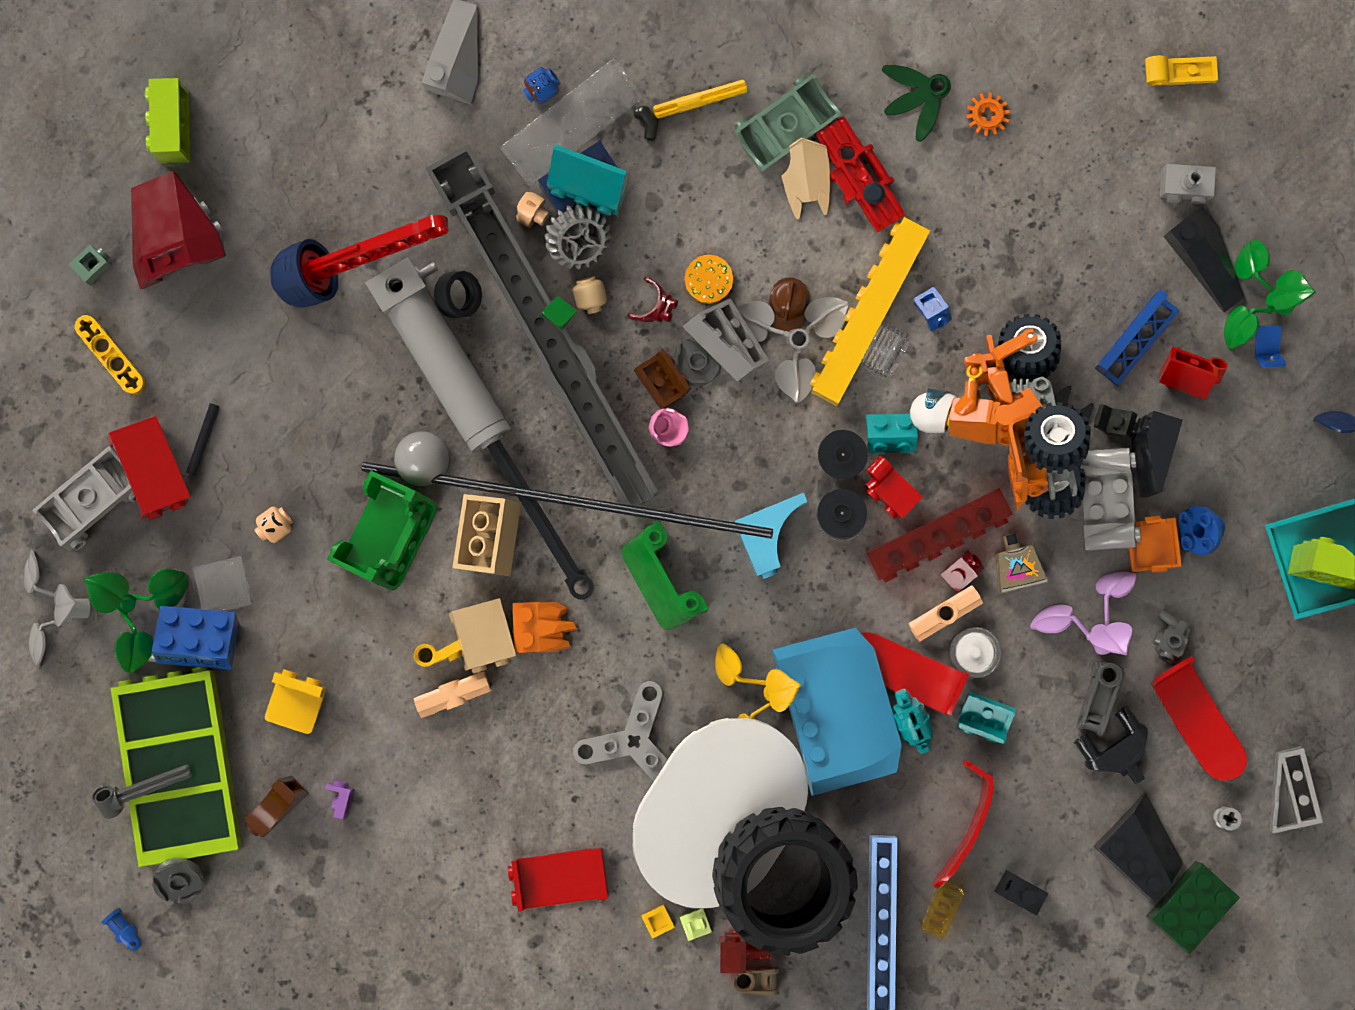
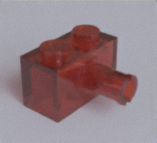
M725 932V936H719L720 973H746V962L748 960H771V953L764 949L758 950L748 944L738 932Z

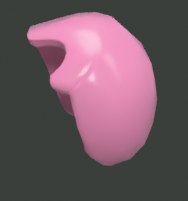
M670 408L657 410L651 417L648 427L654 441L669 447L680 445L687 438L689 432L687 418Z

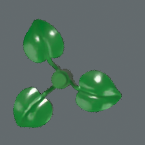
M1256 239L1248 242L1238 254L1235 261V272L1243 280H1248L1255 276L1271 293L1266 297L1267 308H1252L1249 311L1247 307L1242 305L1235 308L1229 314L1224 326V339L1230 350L1247 343L1255 336L1259 327V319L1254 315L1255 313H1268L1271 315L1273 312H1276L1283 316H1288L1293 312L1295 306L1316 293L1304 275L1296 270H1289L1282 274L1276 282V289L1265 281L1259 272L1264 271L1269 266L1270 254L1268 248Z
M161 569L155 572L148 583L150 596L130 595L128 593L130 588L128 580L118 573L103 572L84 578L89 601L93 608L100 613L120 611V616L124 618L131 628L132 633H121L115 643L116 659L125 672L132 673L145 664L152 655L153 647L152 637L144 631L137 633V629L127 613L135 608L136 600H154V604L158 609H160V606H176L183 598L187 588V575L184 571Z

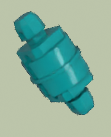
M901 689L895 693L897 704L893 707L897 730L900 731L902 738L908 741L910 746L915 745L918 752L924 754L930 751L929 739L933 736L929 713L926 712L924 704L919 702L916 697H911L906 689Z

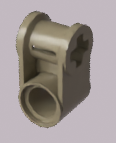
M740 967L733 971L731 983L739 993L778 995L777 973L780 972V968ZM741 974H746L750 978L746 986H739L736 983L738 976Z

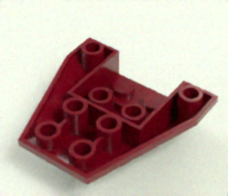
M175 171L131 188L132 261L140 289L163 282V276L191 265H206L226 257L219 232Z

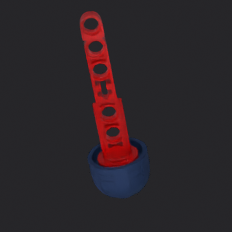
M443 215L428 216L418 220V222L404 225L329 253L321 243L313 239H306L290 245L280 251L272 262L270 269L272 288L282 301L295 307H309L331 300L338 289L337 274L427 242L430 238L435 239L449 232L448 218Z

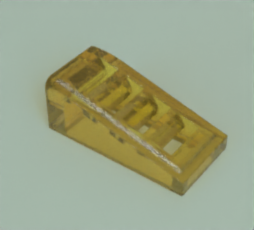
M948 882L937 888L920 929L943 939L963 899V889ZM943 892L953 896L954 898L952 899L948 896L943 895ZM939 901H942V902H944V903H946V904H949L950 907L947 908V907L942 906V905H940V904H938V903H939ZM934 911H939L945 914L946 917L939 916ZM930 919L941 923L942 927L929 923Z

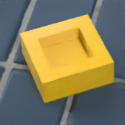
M664 904L641 915L652 939L675 928Z

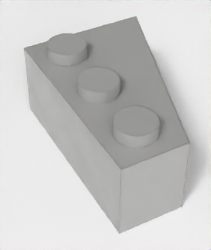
M731 298L698 313L682 326L736 381L753 374L769 362L768 357Z

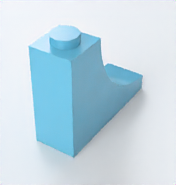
M804 493L735 521V523L773 529L772 539L739 534L756 577L762 575L763 579L777 574L776 569L781 567L777 555L778 535L786 518L794 510L807 503Z

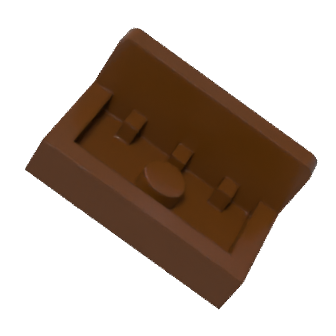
M664 349L633 370L660 409L667 408L691 390L688 379L685 375L680 374L675 366L673 357L667 354Z

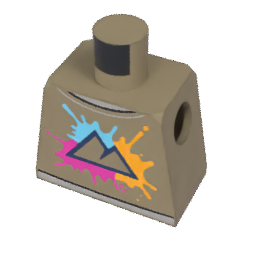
M1018 534L1004 536L1003 540L1006 551L995 554L998 594L1047 583V577L1032 545L1021 547Z

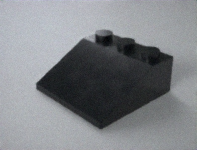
M1152 411L1135 422L1131 435L1133 436L1131 446L1133 453H1136L1135 468L1141 497L1148 498L1162 492L1183 419Z

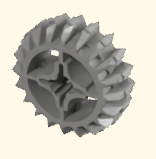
M576 204L574 209L567 205L566 212L564 213L558 210L559 217H551L553 225L546 226L548 231L545 234L546 248L550 251L551 257L561 266L565 264L569 269L574 265L580 270L582 264L589 267L591 260L598 263L597 256H605L603 248L609 247L607 240L611 239L610 225L606 222L605 216L599 213L597 208H591L589 205L582 208L580 204ZM590 223L594 225V234L589 233L590 229L588 227ZM562 239H566L567 249L562 248Z

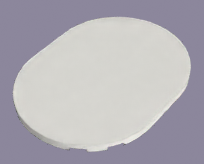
M725 718L710 722L709 725L692 732L676 747L640 803L633 823L632 847L635 860L642 875L657 893L667 900L685 907H718L719 904L713 889L712 872L714 859L718 858V848L729 831L733 833L739 821L752 813L757 816L762 810L767 808L784 807L786 810L791 808L805 810L808 796L806 769L799 752L791 741L767 723L750 718ZM785 846L772 849L757 861L748 878L747 893L763 880Z

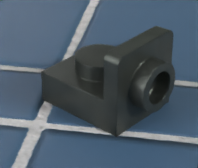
M1100 404L1095 415L1094 428L1106 434L1131 438L1138 414L1133 411L1114 409L1105 404Z

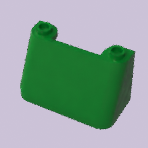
M370 471L363 483L364 494L370 498L349 542L341 540L335 543L330 550L327 560L364 579L394 591L402 584L435 517L437 504L432 499L404 485Z
M659 520L627 541L622 547L621 555L658 624L666 630H672L708 611L709 608L699 593L689 591L678 596L656 556L667 542L666 530Z

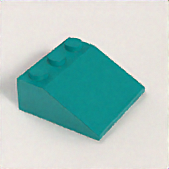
M555 144L547 186L551 190L550 193L559 198L568 196L574 199V203L580 204L583 207H588V204L597 207L599 213L611 216V214L618 215L628 190L627 171Z

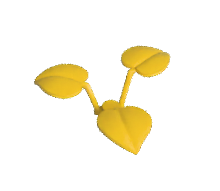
M724 643L719 644L717 648L715 668L717 676L723 684L731 686L736 680L742 683L766 685L764 697L770 702L751 713L750 717L743 713L738 718L755 719L757 715L770 707L777 712H782L791 705L801 684L794 681L778 669L771 670L766 680L742 678L739 676L742 671L741 661L734 650Z

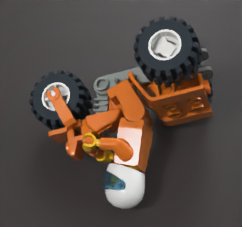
M1024 314L1023 318H1020L1018 315L1014 317V322L1009 320L1005 328L1001 329L998 347L994 348L992 335H986L987 354L976 353L964 358V369L968 381L965 382V392L961 398L950 394L949 391L929 388L927 393L919 395L913 401L910 409V418L916 428L926 433H945L949 427V435L984 444L996 445L997 441L1001 445H1009L1010 453L1008 455L1007 468L1016 510H1020V506L1025 502L1026 505L1030 504V510L1033 513L1036 510L1038 511V516L1043 517L1046 514L1049 515L1048 519H1054V515H1058L1060 519L1065 517L1066 512L1069 515L1074 513V507L1078 509L1081 505V500L1084 498L1086 478L1084 468L1081 469V464L1088 455L1091 427L1088 425L1087 417H1082L1083 412L1080 409L1074 411L1073 405L1068 404L1065 407L1062 406L1063 402H1057L1056 406L1051 383L1046 379L1050 376V371L1054 372L1057 364L1060 362L1062 340L1060 331H1057V326L1054 323L1049 324L1050 319L1046 317L1040 319L1038 314H1035L1034 317ZM1014 374L1013 382L1009 383L1008 377ZM1020 378L1025 379L1026 385H1022V379ZM1016 380H1020V385L1016 384ZM988 384L987 392L992 400H982L981 390L978 387Z

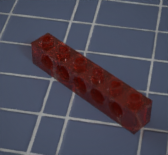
M1000 488L864 554L876 580L883 579L886 583L898 577L897 571L905 568L908 572L920 566L918 561L925 557L931 561L942 555L940 550L948 546L953 550L965 544L963 539L970 535L973 539H976L987 533L985 528L994 525L996 529L1008 523L1007 517L1013 514ZM979 509H985L989 512V520L987 522L979 520L977 516ZM961 519L967 523L965 533H960L956 530L955 523L957 520ZM936 530H940L945 534L944 543L938 544L934 541L933 533ZM913 541H919L923 545V552L920 555L914 554L911 551ZM891 552H897L901 556L899 565L895 566L889 562L888 557Z

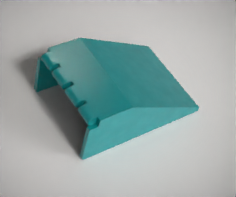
M1355 498L1265 525L1295 620L1355 604L1354 590L1288 574L1293 546L1302 544L1303 541L1319 540L1320 537L1331 538L1335 540V544L1344 546L1355 556Z

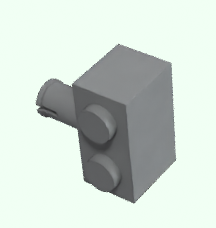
M1166 164L1161 169L1160 198H1165L1167 202L1171 203L1191 200L1192 204H1206V201L1214 197L1216 167Z

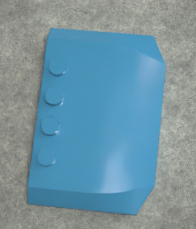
M856 628L771 650L776 669L783 671L788 677L801 684L793 702L789 706V710L806 767L805 774L812 796L897 773L902 747L875 650Z

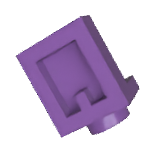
M334 780V783L326 784L325 789L339 792V796H335L333 799L331 810L335 811L333 817L346 819L354 789L348 787L349 783L340 780Z

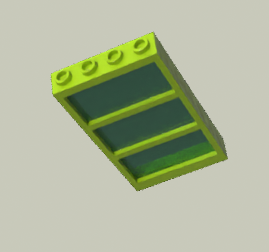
M205 667L193 668L192 673L183 675L182 671L167 673V678L158 679L157 675L142 677L143 682L133 684V679L119 681L118 687L111 688L126 787L184 765H188L192 772L191 778L128 801L138 866L143 867L160 864L174 858L187 859L243 848L215 670L207 671Z

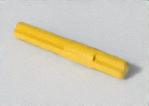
M739 80L655 105L653 111L658 119L744 94L747 92V85L745 80Z

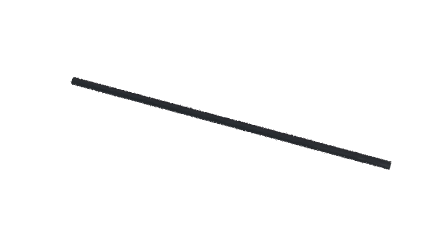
M370 462L362 463V471L364 472L373 471L378 474L401 478L394 466ZM439 474L431 480V483L769 539L773 537L772 528Z

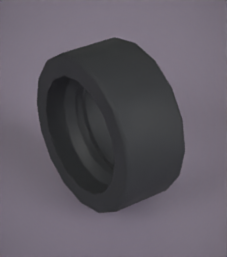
M467 271L447 272L439 277L435 284L434 299L439 311L443 315L450 318L469 317L476 313L481 305L482 290L477 278L472 273ZM455 280H459L462 283L466 293L465 303L461 309H457L454 306L450 296L451 286Z

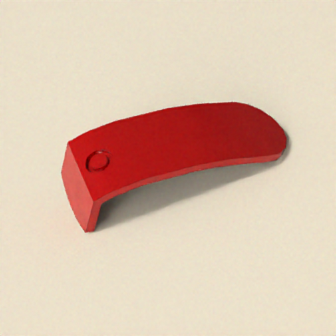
M870 632L861 633L875 650L886 688L894 692L906 689L911 697H916L922 704L951 716L969 673L958 671L880 635Z
M1191 656L1153 679L1151 685L1203 770L1216 780L1230 781L1244 772L1247 765V754L1202 684L1192 665L1195 660Z
M964 760L962 765L982 778L980 800L962 842L932 883V886L936 889L942 886L956 872L979 836L991 805L994 789L993 777L967 760Z

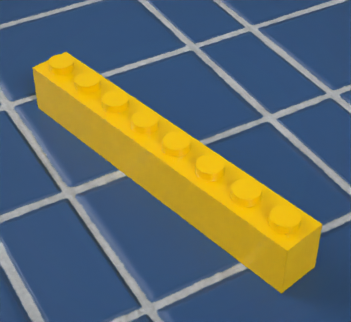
M905 217L901 223L896 221L890 232V235L893 236L890 245L887 243L883 245L878 255L882 260L878 266L873 264L867 278L871 279L867 288L862 286L855 298L859 300L855 309L850 307L844 319L848 322L844 331L839 328L832 341L836 343L833 352L829 350L826 352L821 362L825 365L821 374L816 372L810 383L813 386L812 394L835 406L839 404L930 230Z

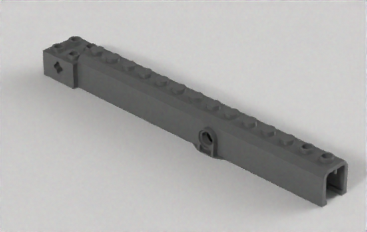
M469 144L426 167L425 169L452 217L457 214L460 217L538 355L542 377L551 393L561 398L620 503L639 506L657 496V488L596 382V368L586 350L572 340L565 327L561 331L542 316V311L551 301L491 197V195L495 194L493 186Z

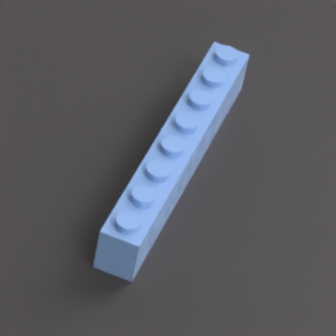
M869 835L867 1010H895L897 837Z

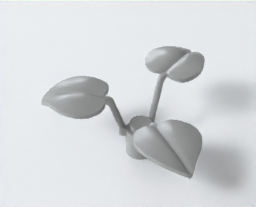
M835 297L816 299L809 303L804 311L805 319L811 324L805 330L793 329L790 332L770 327L774 322L775 316L772 308L765 302L750 301L736 306L758 342L765 340L768 331L787 337L788 345L795 349L793 361L784 360L779 364L775 372V380L781 391L793 401L801 402L811 391L813 386L810 383L816 373L815 366L811 360H798L801 348L808 344V334L812 328L819 337H834L839 328H843L849 303Z
M31 550L24 568L25 589L28 593H32L35 590L54 596L55 602L54 620L43 623L40 626L39 623H34L29 634L31 658L37 668H41L40 663L46 646L44 630L53 625L61 627L65 622H72V618H88L90 602L89 599L73 598L64 584H59L56 592L41 588L37 583L39 580V567L34 554L35 551Z

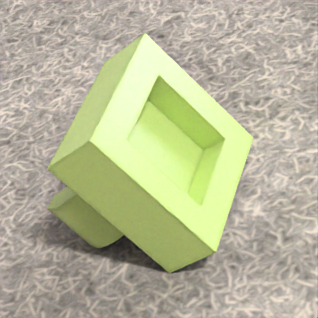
M703 908L680 916L688 941L712 932Z

